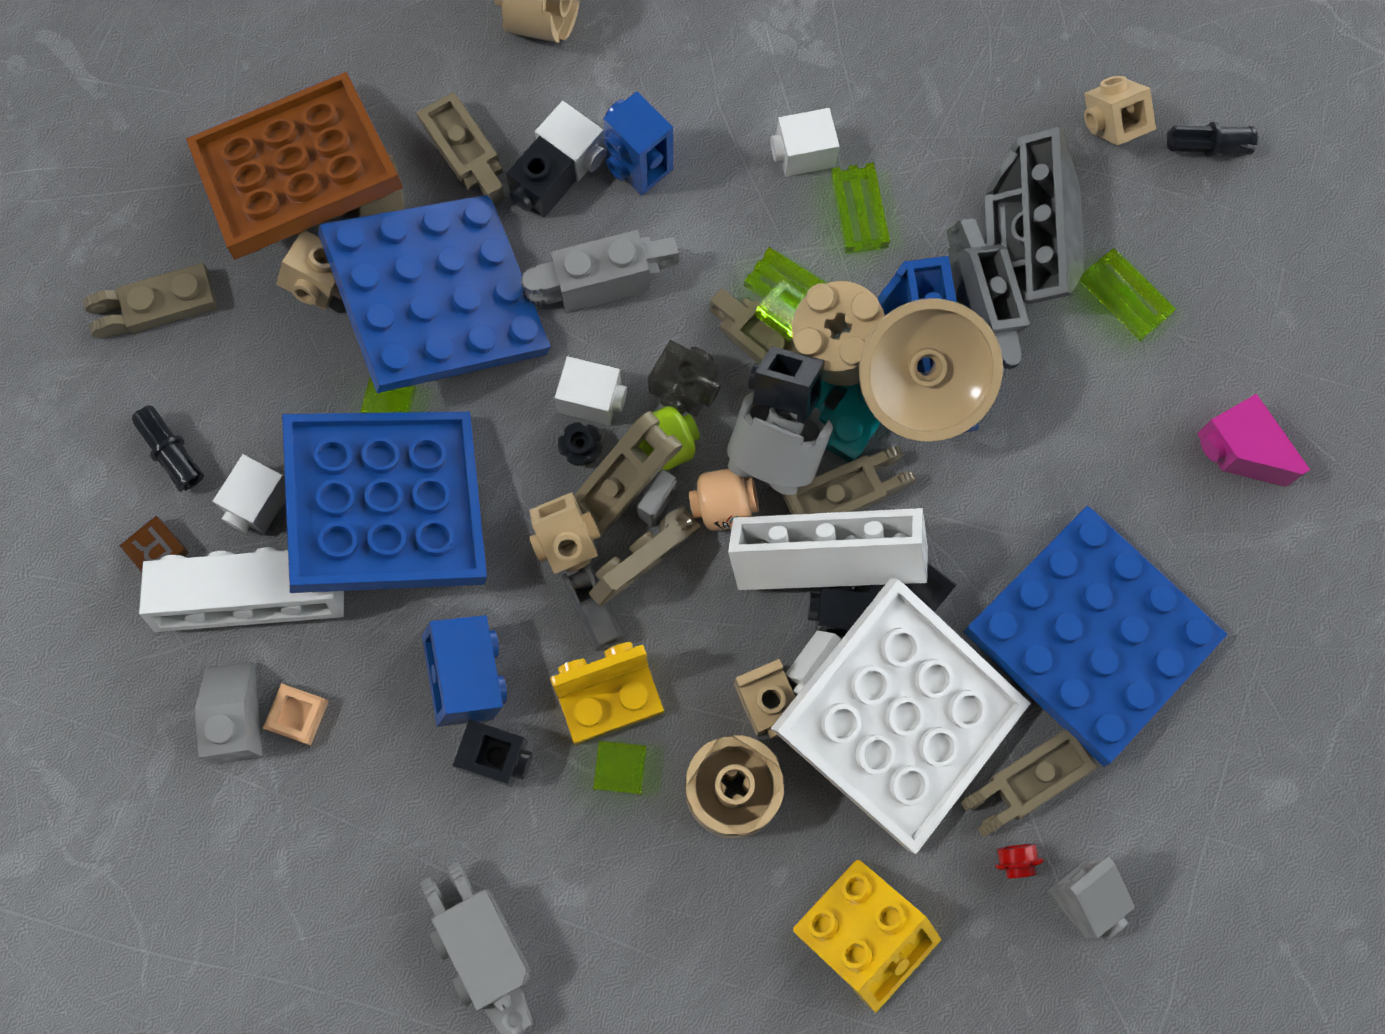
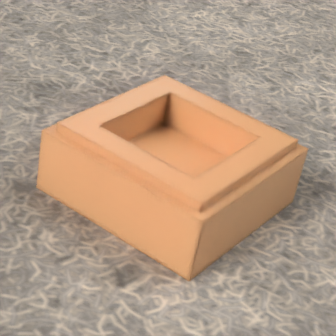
M281 683L263 729L311 746L329 701Z

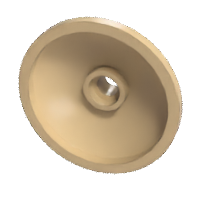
M939 298L915 300L901 305L888 313L869 334L863 346L859 362L860 387L864 400L871 412L892 432L916 441H941L962 434L976 425L993 405L1003 376L1001 348L990 326L982 317L968 307L951 300ZM925 357L931 358V369L924 373L919 372L917 369L918 362Z

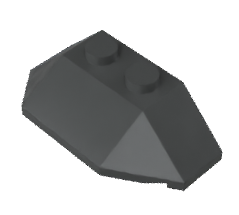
M1057 126L1017 137L1011 147L1012 153L1001 165L985 193L987 245L1000 244L1008 249L1022 299L1027 304L1072 295L1085 270L1081 187L1063 129Z

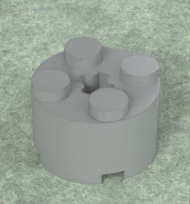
M754 392L746 395L743 400L727 446V454L730 458L728 468L738 476H753L770 483L771 487L779 493L795 495L799 487L806 486L814 480L833 426L829 420L826 425L818 420L821 411L817 408H814L806 424H802L797 421V414L779 411L772 407L754 403Z

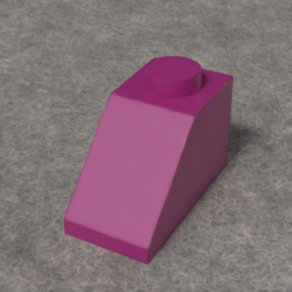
M1257 393L1211 419L1197 433L1201 439L1200 443L1205 455L1211 461L1217 462L1224 472L1286 487L1310 470Z

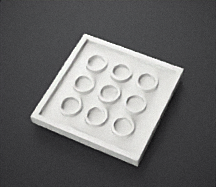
M890 578L771 727V730L907 851L917 854L1031 703L899 579Z

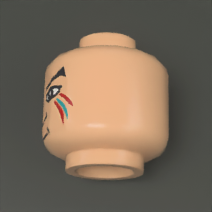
M729 468L701 474L697 480V490L689 491L693 518L702 517L705 526L710 531L732 528L733 518L752 517V513L759 512L753 476H738L731 472Z

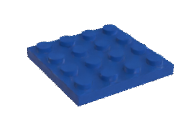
M487 195L320 224L318 235L376 393L548 354L551 348L534 303H530V300L526 299L527 296L524 295V287L521 284L522 273L494 203Z
M470 411L282 414L290 593L485 585L487 572Z
M1088 505L963 631L1059 725L1071 733L1103 767L1111 764L1228 635Z

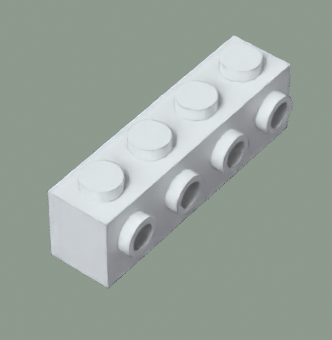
M923 508L733 518L728 553L738 590L885 585L890 578L899 579L903 584L927 583L928 545Z
M264 547L257 549L255 553L243 554L215 551L205 557L186 558L181 555H167L160 560L143 561L139 615L154 632L344 617V591L290 593L288 550Z

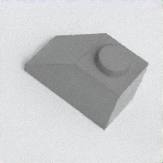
M249 662L205 669L195 706L198 758L218 764L263 757L255 663Z
M1109 856L1082 861L1047 890L1085 939H1098L1100 936L1104 940L1112 938L1128 924L1124 916L1135 908L1116 864Z

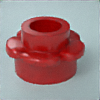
M1036 844L1012 845L997 849L999 863L995 864V868L1005 870L1008 879L1023 878L1036 875L1035 866L1041 865L1044 860L1043 858H1038Z

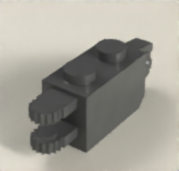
M975 218L959 220L947 230L950 246L948 248V255L957 303L968 307L982 317L994 332L1001 348L1004 374L1007 368L1010 370L1022 362L1021 358L1023 356L1021 355V345L1017 334L1030 326L1028 315L1008 249L1000 244L988 246L984 242Z

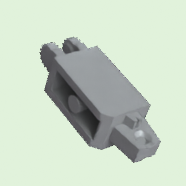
M638 230L552 251V262L536 265L535 268L531 267L529 270L526 269L523 277H521V284L524 287V295L527 296L526 299H529L530 303L533 302L535 306H541L543 303L547 305L562 301L565 313L642 294L651 288L650 280L660 276L659 270L679 264V252L674 237L650 241V237L640 238Z
M457 861L448 866L450 872L449 877L463 899L459 904L448 909L442 897V891L432 877H428L420 882L424 895L435 915L431 920L436 930L430 933L431 940L443 960L450 957L458 973V976L452 978V981L464 1005L467 1006L473 1003L476 1011L484 1009L500 1034H518L533 1024L522 990V986L527 984L531 969L491 890L484 889L476 894L462 866Z

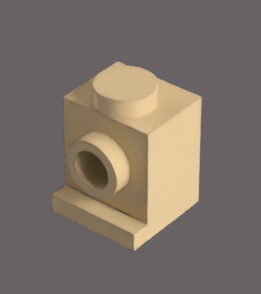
M777 659L735 678V689L757 737L767 732L770 739L779 737L771 730V727L795 699L793 690L783 671V665L780 659ZM768 692L775 693L780 699L779 706L773 709L765 707L762 703V696Z

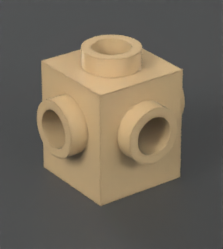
M1113 76L1101 81L1100 87L1084 93L1087 107L1084 111V119L1092 134L1112 144L1120 145L1156 130L1149 87L1128 80L1125 76Z
M304 230L299 234L283 259L276 285L291 292L299 301L309 305L314 304L325 310L333 296L341 299V295L320 238Z
M573 492L529 510L532 527L536 533L529 536L532 547L540 562L548 559L554 574L563 570L567 572L579 570L589 564L592 558L598 556L594 540L601 537L591 512L582 514Z

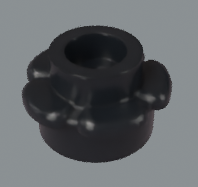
M580 422L572 423L564 429V435L558 439L559 453L565 456L567 462L572 465L583 466L590 464L602 452L601 434L591 424L584 426ZM583 440L585 444L583 447H578L576 442Z

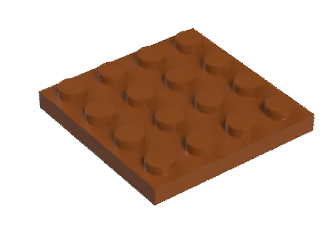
M347 72L186 138L222 236L234 260L257 252L287 237L299 234L334 217H339L376 199L384 198L388 194L403 188L400 178Z

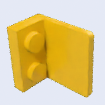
M631 642L615 645L604 651L606 658L587 664L584 658L570 661L557 668L558 675L550 677L575 745L664 714L661 700L648 667L647 653L644 645L634 648Z
M861 860L854 861L793 928V932L844 979L859 998L875 1013L942 940L922 912Z

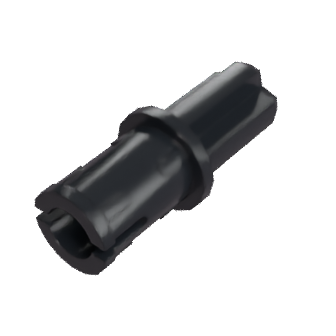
M1210 122L1207 126L1175 125L1167 132V148L1170 151L1204 152L1207 157H1214L1217 153L1251 155L1254 153L1255 148L1248 146V144L1257 145L1258 133L1254 126L1225 127L1220 126L1218 122Z
M145 406L132 415L133 424L152 449L150 452L151 459L161 464L179 492L187 491L203 480L205 475L184 448V439L181 436H174L153 406Z

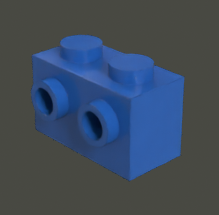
M638 91L626 100L620 99L616 101L603 118L605 133L603 141L607 154L605 162L615 178L619 181L625 179L642 196L674 170L673 126Z
M487 615L430 621L422 635L436 726L468 723L469 719L476 722L493 720L507 701V687L503 675H497L495 658L499 654V643L495 630H489Z

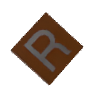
M158 516L152 518L119 545L141 572L143 561L160 560L167 555H181L185 557L189 553Z

